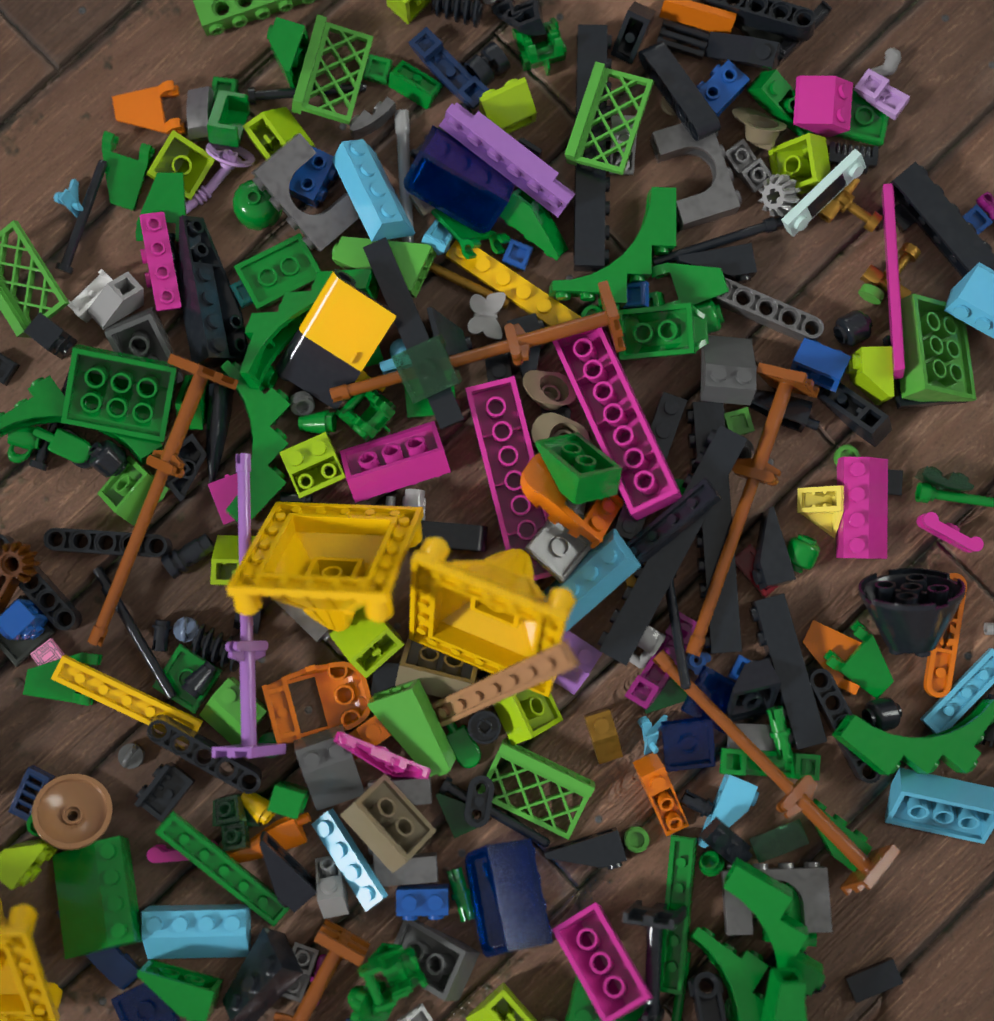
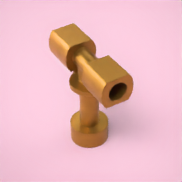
M858 178L853 179L818 214L822 220L830 224L839 211L844 213L845 210H848L866 223L863 228L870 233L873 232L883 218L878 212L875 211L873 214H870L853 202L855 196L851 193L860 182Z
M905 242L898 251L900 255L898 259L899 275L908 262H915L921 254L919 248L909 242ZM870 264L860 280L878 286L888 293L886 270L882 272ZM900 284V297L902 299L909 296L912 292Z

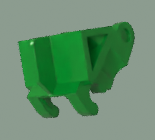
M555 17L549 18L548 22H544L548 35L546 41L533 44L531 35L523 34L513 28L514 41L524 71L544 66L546 76H549L550 64L566 60L567 47L560 37L558 21Z
M377 390L352 396L340 411L337 409L334 413L363 440L368 442L382 428L388 434H391V430L385 424L392 418L397 409L392 402L382 396ZM366 397L370 402V406L361 416L352 412Z
M382 943L367 959L368 962L358 968V973L360 977L364 978L374 1001L372 1005L376 1012L395 1007L397 1001L400 998L409 996L413 992V988L418 986V983L421 984V987L428 985L426 977L417 962L416 953L411 946L403 949V946L399 944ZM378 972H382L389 983V986L383 993L374 976Z

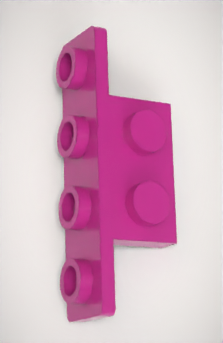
M165 213L141 214L139 217L145 248L140 249L143 264L148 263L149 272L145 273L147 288L152 287L156 311L181 309Z

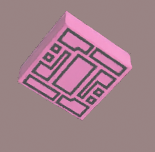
M50 638L30 653V655L40 666L61 659L64 653L54 639Z

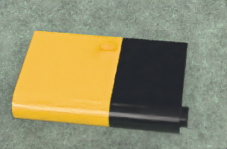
M339 269L333 270L275 367L278 372L277 375L282 380L292 382L334 410L339 408L342 401L333 403L329 389L343 384L355 383L398 315L354 287L356 284L355 280L349 274Z

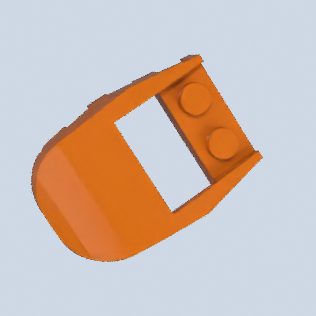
M540 453L531 458L521 474V488L527 499L536 508L541 507L549 515L547 519L554 525L559 523L569 529L567 533L573 537L578 538L582 535L592 542L589 547L593 549L603 541L605 533L619 509L624 505V501L618 494L606 497L605 499L593 500L582 519L565 505L568 498L559 491Z
M341 661L311 665L288 674L271 684L262 686L277 743H294V740L343 724L345 731L350 730L364 722L371 711L367 705L371 699L367 679L350 662ZM315 677L327 726L301 733L288 684Z

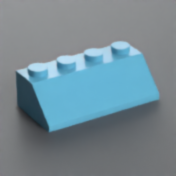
M364 139L342 141L332 162L371 242L385 237L387 239L414 236L415 231L374 150Z
M979 262L950 290L944 311L993 339L994 270Z
M613 528L603 537V541L597 547L590 549L564 583L555 580L542 593L546 601L550 591L554 588L563 587L572 592L576 603L566 622L565 631L567 632L640 568L641 565L618 531Z
M899 767L891 783L885 823L985 844L994 829V787L934 774H920L914 770Z
M245 904L148 906L142 911V941L147 958L247 957L251 950V909Z

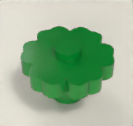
M376 978L379 988L383 993L389 986V983ZM366 984L354 986L348 994V1004L354 1010L350 1017L351 1021H386L394 1008L376 1012L372 1005L374 1001Z

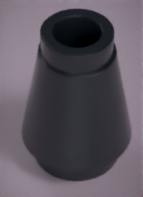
M205 661L204 664L183 680L184 684L181 688L197 700L200 695H204L218 670L208 661Z

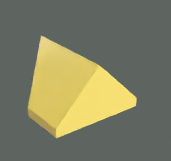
M844 486L797 488V513L802 514L835 539L844 512Z

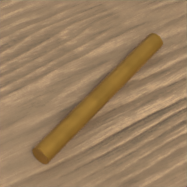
M434 262L429 269L430 272L475 294H479L485 299L489 294L495 293ZM505 298L503 308L507 309L510 303L509 299Z

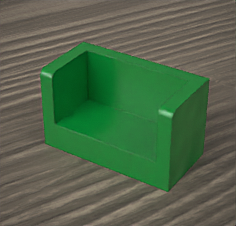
M223 90L218 91L207 123L209 143L239 148L244 132L242 126L247 123L250 114L247 94Z
M284 780L280 781L274 786L267 811L297 819L299 814L305 811L310 795L308 787Z

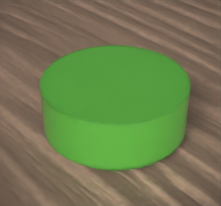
M869 283L863 284L858 292L861 298L876 305H879L885 296L880 288Z
M843 445L836 449L833 460L837 466L838 458L860 457V454L854 446Z
M632 826L625 831L623 841L628 850L640 853L648 847L650 838L644 828Z

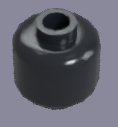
M853 310L836 320L835 327L833 328L834 336L840 344L853 347L871 336L873 323L867 314H863L859 310Z
M110 440L94 443L88 452L91 455L89 465L105 477L120 475L128 463L126 452Z
M882 697L867 702L862 711V720L882 731L897 728L902 717L901 707L889 697Z

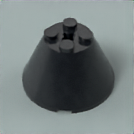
M923 568L890 569L888 575L877 577V573H873L865 577L858 585V592L886 646L889 648L890 654L901 655L909 653L915 654L918 657H928L931 655V651L938 647L965 596L966 587L961 579H957L956 582L950 579V574L946 572Z

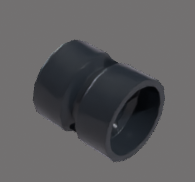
M493 41L480 50V56L475 54L464 63L466 70L473 77L476 76L486 87L494 81L495 75L501 76L511 66L505 53Z
M481 709L473 713L468 722L469 735L479 744L492 743L501 732V723L497 714L490 709Z

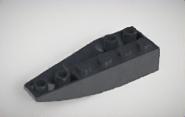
M182 215L179 218V277L183 317L191 361L206 368L220 367L227 360L231 364L243 362L248 342L242 312L230 287V282L204 218Z

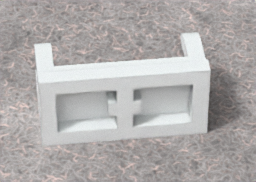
M102 269L98 271L99 275L72 302L69 300L67 305L86 323L92 318L87 310L106 284L113 280Z

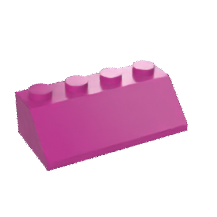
M435 421L340 451L346 480L355 503L451 472Z
M874 457L838 458L837 486H844V512L836 534V558L887 559L888 459Z
M597 902L593 903L552 929L602 1021H615L653 999L651 992L600 904Z

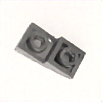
M210 86L188 90L186 117L188 137L191 142L209 140L207 123L211 114L214 91Z
M387 97L383 102L377 103L373 109V115L366 110L360 115H355L349 125L351 137L355 140L362 138L384 125L395 114V102Z
M744 139L738 141L725 151L726 162L753 193L764 186L763 181L770 179V176H772L762 159L756 158Z
M734 723L760 750L776 751L774 740L770 737L769 733L771 732L770 724ZM727 735V748L741 749Z
M295 942L292 950L303 974L282 997L301 1003L319 950Z

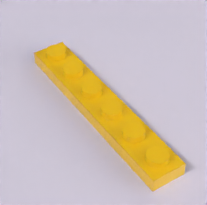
M455 240L445 255L447 259L496 292H504L507 299L529 314L536 313L537 319H542L543 323L548 327L581 318V316L479 248L473 249V252L477 254L476 258L466 259L462 254L460 243Z
M65 654L61 657L51 677L52 680L146 725H149L155 716L161 714L173 718L197 733L203 723L202 720ZM157 723L154 725L155 729L163 733L167 732L163 724ZM179 736L176 738L189 745V740L186 737Z

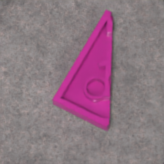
M343 732L336 733L335 743L391 778H429L431 769L391 753L385 747L374 746Z

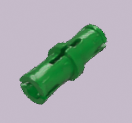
M776 706L766 709L771 726V732L769 733L770 737L774 740L777 760H782V757L784 760L793 758L794 755L789 740L791 732L790 728L786 726L783 706H778V708Z
M462 867L446 871L453 891L451 897L456 902L460 921L466 922L467 919L469 921L476 918L477 916L470 898L472 894L471 889L467 888Z

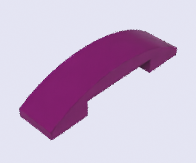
M679 612L686 651L690 636L693 635L697 622ZM669 625L665 632L666 638L650 659L641 675H637L625 694L626 698L646 710L655 701L671 678L652 659L663 649L677 665L671 625Z

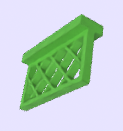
M317 14L294 94L291 112L301 114L302 111L350 125L374 36L326 22L327 17ZM329 31L339 34L342 41L332 45L328 38ZM359 40L365 42L366 47L356 52L351 42ZM346 45L351 55L341 59L336 49ZM332 52L337 61L326 66L322 56ZM355 59L360 69L350 73L345 63ZM340 66L346 76L335 80L330 70ZM326 73L331 83L320 87L316 77ZM349 80L354 90L344 94L339 85ZM335 88L340 97L329 102L324 92ZM320 95L325 103L320 107L309 105L310 98ZM344 102L348 109L347 116L336 113L333 106Z
M595 61L565 151L567 164L576 166L579 163L623 175L654 83L653 80L605 67L604 63ZM609 77L619 79L622 86L610 92L607 87ZM636 84L646 86L644 93L635 98L629 90L630 87ZM626 90L631 100L618 107L613 97ZM610 99L615 109L602 115L599 109L600 103ZM634 105L637 115L626 121L621 111ZM618 113L623 123L610 129L606 119ZM603 122L607 132L595 138L591 132L592 127ZM626 128L630 134L629 139L618 144L613 134ZM610 136L615 147L603 153L598 142ZM593 145L596 146L600 154L593 159L583 157L585 149ZM619 151L622 157L620 166L609 164L606 157Z
M13 220L0 231V310L17 337L31 338L24 332L32 322L29 317L30 306L39 308V312L50 319L66 307L69 301L19 222ZM14 230L18 235L17 246L8 245L9 234ZM7 247L16 249L14 264L5 262ZM23 251H28L31 256L30 267L21 265ZM5 265L13 267L12 281H7L3 276ZM20 268L29 270L27 284L18 283ZM36 271L41 272L44 276L43 287L33 286ZM17 286L27 287L24 302L19 301L16 296ZM33 289L42 290L40 305L31 303ZM48 292H53L59 300L53 307L47 306Z
M503 738L486 775L492 782L499 781L503 792L493 796V804L568 840L589 797L592 796L595 789V781L518 744L512 746L510 740ZM500 758L510 761L514 771L500 775L497 767ZM527 770L534 773L537 782L523 786L519 773ZM494 771H495V773H496L497 776L491 778L492 775H493V773H494ZM516 775L519 788L506 792L502 779ZM553 782L557 784L560 793L546 797L542 784ZM483 784L481 785L478 793L480 794L485 791V786ZM538 786L542 799L529 803L525 790ZM522 792L526 804L518 807L512 805L508 796ZM576 793L583 797L579 805L569 808L565 795ZM561 797L565 810L552 814L548 801ZM545 803L549 815L541 818L534 816L531 807ZM576 811L572 818L571 812ZM568 814L570 825L567 831L557 827L554 818Z

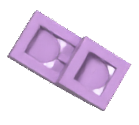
M870 69L865 72L854 87V90L864 100L894 120L897 119L910 99V96L890 86L889 79Z

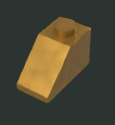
M606 708L584 715L598 763L603 764L623 757L610 709Z

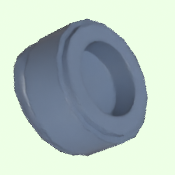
M182 617L175 622L173 633L179 641L190 642L199 629V624L194 618Z

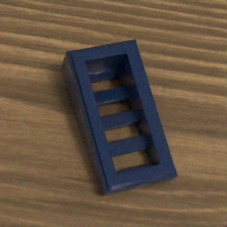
M34 765L29 766L8 812L27 821L32 814L33 804L22 798L25 795L35 800L37 796L28 791V787L40 791L48 782L55 779L56 776ZM35 778L43 783L39 786L32 782V779ZM19 804L31 809L30 813L28 814L18 809Z

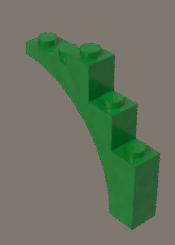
M651 187L647 194L645 215L640 231L625 253L609 266L591 275L570 280L552 281L549 286V296L556 297V300H570L571 297H580L581 301H594L595 298H598V307L603 308L598 283L607 280L617 310L622 309L627 303V280L630 283L647 280L652 275V252L658 256L668 255L676 247V188Z
M372 269L341 270L355 280L356 284L354 287L371 298L377 299L380 287ZM333 271L317 272L311 291L285 292L278 312L251 314L245 334L250 339V343L248 344L239 372L250 388L260 387L267 370L278 354L291 342Z
M227 360L220 367V372L239 381L235 390L244 403L251 426L253 440L250 472L252 521L287 483L283 480L286 476L277 467L274 466L271 469L269 465L280 455L279 452L283 451L289 444L285 441L288 437L280 429L276 428L274 430L271 427L289 409L291 404L288 403L289 397L280 389L275 391L271 388L264 394L262 392L264 388L261 385L259 388H250L239 373L240 365L236 362L231 364ZM238 495L226 509V512L237 522Z
M51 376L41 377L33 381L30 385L31 387L28 388L31 397L29 400L22 399L14 405V409L7 413H0V438L20 428L37 424L61 423L65 396ZM96 430L125 447L141 465L146 463L147 457L152 455L154 450H163V445L160 441Z
M983 699L966 718L936 734L922 737L893 735L871 726L856 715H846L832 736L878 774H893L900 767V760L917 773L929 774L939 766V759L955 772L967 774L977 766V759L981 755V752L974 745L979 744L985 736L984 731L989 725L994 723V699Z
M736 858L724 878L723 888L739 898L756 915L769 936L775 951L778 968H796L807 983L806 994L811 996L814 990H819L824 983L823 964L802 953L807 948L810 938L808 937V927L787 915L795 902L792 888L743 860Z
M705 927L693 929L689 935V940L704 952L721 977L732 1007L733 1021H761L765 996L758 992L754 994L753 991L768 968V965L763 962L764 958L753 950H750V952L748 950L743 951L737 956V951L727 943L722 945L715 940L716 935Z
M771 968L761 1021H808L805 1007L807 983L796 968Z

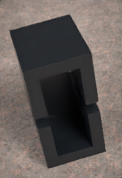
M41 312L24 330L28 336L61 360L72 354V349L78 342Z

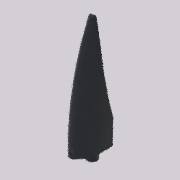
M219 383L208 385L206 451L209 483L216 480L229 428L234 389Z
M756 389L751 405L745 406L767 417L776 392ZM791 396L781 426L798 432H802L805 427L817 430L820 421L809 418L813 402Z

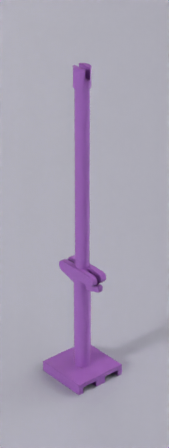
M250 453L235 454L238 491L239 564L252 544ZM240 614V641H228L225 644L228 657L240 662L241 744L212 747V758L225 756L227 758H256L286 754V743H257L255 661L266 656V650L269 645L266 640L253 641V615L245 616Z

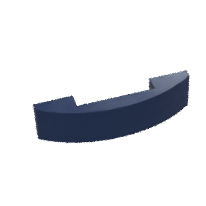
M426 26L408 42L410 47L449 91L474 110L479 106V98L489 89L476 76L473 77L443 47V43Z
M119 948L86 955L97 969L121 990H124L138 977L137 972L140 967L128 953L123 954Z

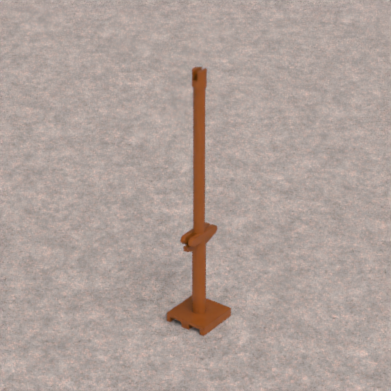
M608 281L598 283L603 307L602 312L527 333L519 323L515 325L508 323L504 326L507 340L440 358L439 361L443 370L511 352L513 363L518 366L523 361L529 360L531 347L608 326L616 353L625 351L626 347L622 338L623 332L619 322L620 316ZM414 366L348 385L343 384L332 387L329 390L333 403L355 395L416 379L418 376Z
M170 354L167 363L189 371L194 375L164 450H154L152 455H149L146 459V463L156 468L157 471L96 625L93 626L87 641L95 646L99 645L102 647L109 624L168 476L171 475L177 478L184 476L185 471L183 467L185 464L178 457V454L208 380L234 390L239 382L234 378L174 354Z
M759 362L756 372L770 387L777 390L753 458L737 459L732 468V471L737 476L747 480L693 635L690 636L685 651L698 657L701 655L711 619L759 482L771 486L778 484L779 480L776 476L780 477L781 471L770 465L768 460L792 392L814 398L818 396L820 388L814 386L815 382L812 379H807V373Z
M662 649L652 660L680 686L677 665ZM690 679V689L684 691L785 793L784 797L777 803L776 810L779 813L785 812L783 816L786 819L801 811L857 868L856 872H852L844 881L840 889L846 895H849L853 890L856 893L861 892L864 887L868 890L871 889L901 851L894 844L872 850L866 856L811 800L818 785L813 781L812 776L806 775L801 777L794 784Z
M325 919L314 941L329 949V952L294 1015L276 1012L273 1021H308L342 958L360 967L371 943L334 922Z

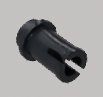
M281 492L280 502L313 503V494L300 499L297 492Z
M155 619V624H152L154 635L151 650L168 651L169 632L173 628L170 625L171 621Z
M687 789L680 801V805L700 813L701 817H709L714 803L710 802V798L706 800Z

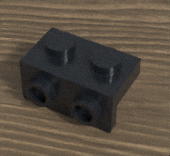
M173 762L158 766L152 774L154 777L153 781L149 786L145 784L136 795L139 799L134 804L138 808L143 807L161 823L169 816L196 781Z

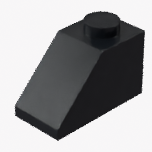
M634 1L626 13L610 55L632 65L657 11Z

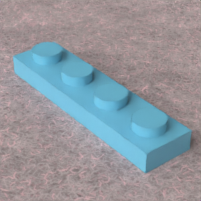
M989 648L954 683L950 692L940 698L920 718L934 734L952 727L994 684V649Z
M334 809L326 811L311 824L365 911L372 909L388 896Z

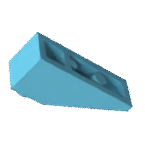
M725 774L713 801V809L709 817L706 818L702 831L715 817H718L728 827L733 825L749 811L750 806L756 804L759 792H757L758 786L734 775ZM699 836L697 844L706 848L708 844Z

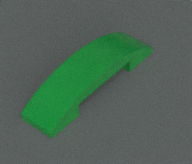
M721 748L720 774L768 776L742 749ZM761 750L788 778L800 779L810 775L813 780L819 781L821 755L792 752L793 758L784 760L782 757V760H777L776 751Z

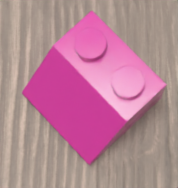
M798 76L796 78L793 125L827 138L850 131L853 83L838 76Z

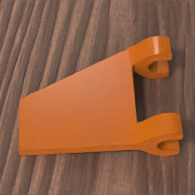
M173 80L164 81L155 87L112 96L115 119L118 122L165 134H170L172 130L179 134L186 133L185 123L181 122L179 117L172 118L167 122L165 121L162 97H177L180 95L178 85H174Z
M812 620L802 643L820 666L831 673L838 688L851 695H856L860 686L844 679V675L841 672L829 667L826 664L827 660L823 656L831 649L843 661H846L862 642Z

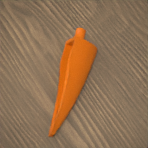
M308 812L303 813L297 819L284 816L272 822L245 843L226 853L238 863L263 858L259 841L260 835L264 830L286 851L308 842L302 825L312 821Z

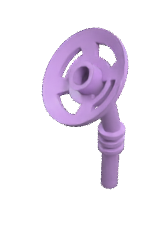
M207 143L206 152L220 162L222 167L205 186L202 185L200 187L201 190L197 189V193L194 194L191 201H186V215L199 204L203 205V201H208L207 197H212L211 194L235 167L252 166L255 162L253 154L240 146L236 148ZM238 155L242 156L246 161H242Z

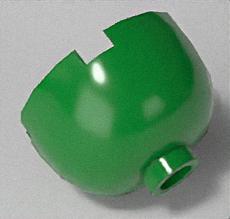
M253 179L242 183L237 188L232 202L234 213L240 223L248 229L259 231L275 225L281 217L282 209L278 211L269 201L272 198L266 189L262 192L255 185Z

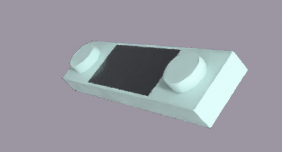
M854 149L781 219L789 234L794 237L799 231L804 230L808 223L853 179L858 178L862 174L866 165L860 152Z

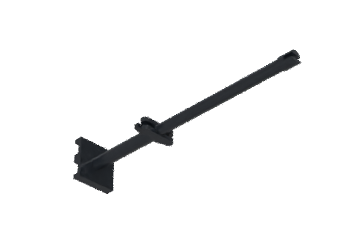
M636 900L623 912V923L647 926L645 984L651 992L653 999L644 1004V1013L639 1017L638 1021H662L664 1019L665 1009L659 1008L661 1003L662 929L675 930L687 917V906H681L677 911L667 910V904L657 902L653 907L642 906V900Z

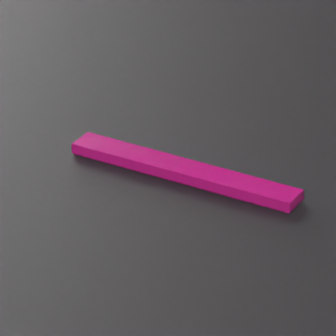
M891 183L883 184L882 208L893 378L902 379L905 372L894 187Z

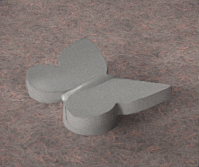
M504 292L489 294L486 299L479 294H474L471 297L470 308L474 312V317L468 323V331L472 335L483 332L488 338L502 339V330L496 319L498 318L497 313L502 309L506 295Z

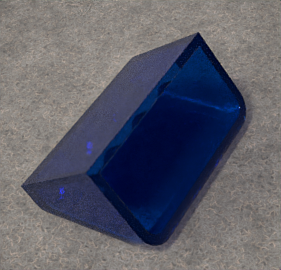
M435 126L431 127L403 181L405 189L410 194L478 233H487L492 229L508 204L515 187L514 183L466 146Z
M531 838L485 845L467 853L465 857V868L480 946L486 957L499 956L553 943L552 928L549 925L546 912L547 904L543 898L541 876L537 869L536 852Z

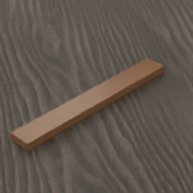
M567 640L447 695L431 703L443 727L573 669L579 665V662Z

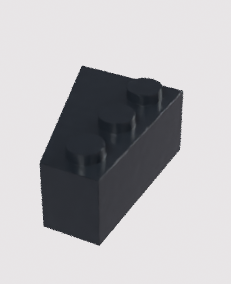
M263 927L222 999L230 1021H258L303 974L285 933Z

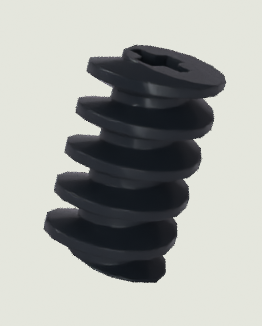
M433 0L431 14L435 10L436 17H441L445 12L446 20H450L454 15L455 22L459 23L463 18L464 25H469L473 19L474 28H478L484 9V2L482 4L480 0Z
M203 623L192 640L191 648H193V654L199 655L202 652L203 659H208L211 656V662L214 664L221 660V667L225 668L230 664V671L235 672L240 667V662L229 658L228 652L225 649V644L228 641H233V636L224 641V632H221L216 637L214 636L215 628L212 627L208 632H205L206 624Z

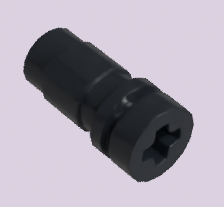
M205 533L188 542L178 551L174 549L171 551V555L166 554L161 558V561L171 577L176 579L182 575V571L187 572L189 570L188 567L208 557L214 551L215 546Z

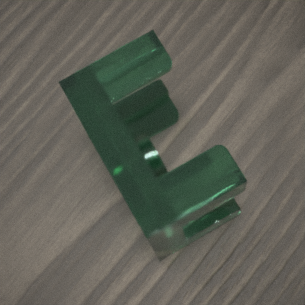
M442 334L391 357L413 404L463 381L458 369H454L445 349L447 345Z

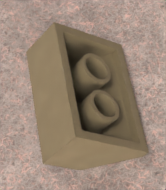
M408 635L399 664L395 686L419 678L426 694L443 698L475 683L478 668L409 639Z
M385 773L340 814L392 873L407 863L437 831Z

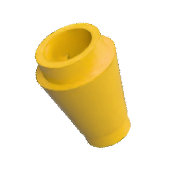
M255 792L252 794L243 793L239 798V801L257 823L261 822L263 825H266L276 814L267 811L270 800Z

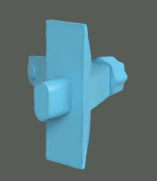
M75 178L71 180L68 190L65 189L64 192L54 194L55 202L63 204L76 218L79 212L83 211L84 208L79 202V182Z
M663 715L653 727L647 716H642L637 721L642 728L644 755L653 752V754L658 752L657 740L660 730L668 720L667 715Z

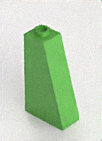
M342 236L339 243L337 242L333 247L331 259L339 267L347 270L372 269L363 247L376 241L371 242L367 238ZM388 241L410 294L416 298L437 253L428 244Z
M419 678L375 693L367 703L369 709L415 763L431 769L429 777L436 774L437 776H443L451 771L456 756Z

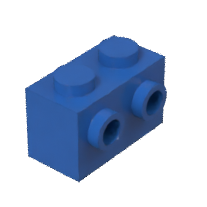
M729 59L723 65L718 64L710 73L711 78L706 83L702 81L697 85V89L716 113L717 117L746 89L750 80Z
M311 146L316 154L294 173L289 184V194L317 208L319 202L323 203L328 194L327 187L330 181L336 179L338 172L332 162L334 156Z
M804 337L793 359L790 370L807 373V379H812L815 382L814 384L836 392L847 370L851 356L841 350H834L816 340Z
M17 599L0 616V633L8 640H34L44 632L43 627L49 620L31 600Z
M449 883L397 886L396 917L402 916L403 920L408 921L417 920L418 916H428L430 920L444 919V915H449Z

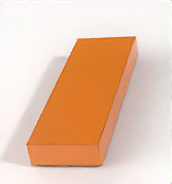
M664 0L659 17L707 31L730 34L737 13L690 0Z

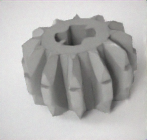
M774 174L770 176V179L763 181L764 188L758 190L762 194V198L758 201L764 202L762 210L769 211L771 216H785L796 206L795 203L801 201L797 197V193L802 189L795 188L797 180L790 179V176L787 174Z

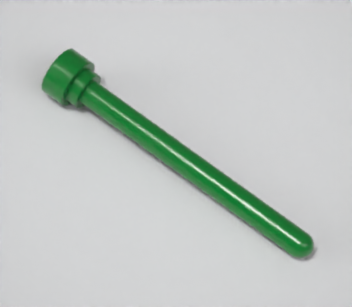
M919 482L916 486V502L928 503L936 499L994 508V497L937 490L930 483Z

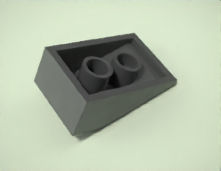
M154 307L117 321L107 327L104 332L115 352L168 362L170 354H174L166 331ZM180 368L176 384L184 380Z
M708 335L709 343L703 346L701 351L700 401L751 405L756 392V362L752 339Z
M343 724L293 741L298 762L317 811L357 798L364 793L353 754L334 742L337 732L345 733Z
M404 920L393 943L402 945L403 949L411 946L418 958L417 962L428 982V985L422 988L443 1001L460 1000L480 954L479 951L417 920Z

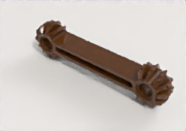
M14 541L11 544H4L2 550H0V616L5 611L19 583L29 582L31 576H35L38 573L34 566L40 564L39 561L34 560L38 552H30L31 545L29 544L22 545V542ZM15 558H16V559L18 560V562H19V567H18V568L15 566V563H14Z

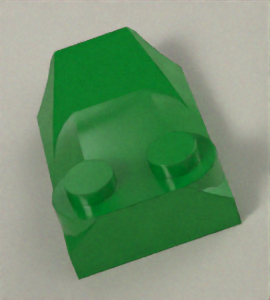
M692 303L618 310L619 322L623 332L622 338L626 347L625 351L619 352L620 361H637L648 358L695 354L700 348L709 343L707 314L699 311Z

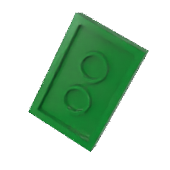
M300 233L234 266L257 311L282 300L285 292H298L313 284L317 272L321 271L308 246L302 240L303 237Z

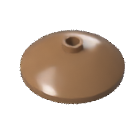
M67 774L51 780L39 791L32 807L33 825L38 835L49 845L64 850L81 849L93 844L105 833L112 818V801L108 791L99 781L83 774ZM75 814L77 819L71 821L68 819V816Z

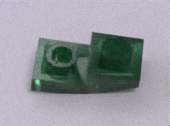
M933 466L923 467L915 475V478L923 483H930L931 486L945 491L964 493L973 490L975 487L969 483V478L964 474L952 472L943 477V473Z
M236 794L214 799L216 825L221 826L223 851L229 853L251 848L246 814L240 795Z
M800 818L749 839L759 863L810 843Z

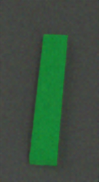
M172 811L156 829L155 833L271 926L274 927L290 909L289 907H283L279 903L276 893L175 811Z
M672 834L665 904H667V910L677 911L681 906H687V917L675 930L662 929L660 992L682 996L685 988L698 838Z

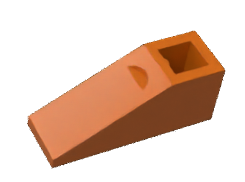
M651 753L632 762L666 837L688 827V821L658 755Z

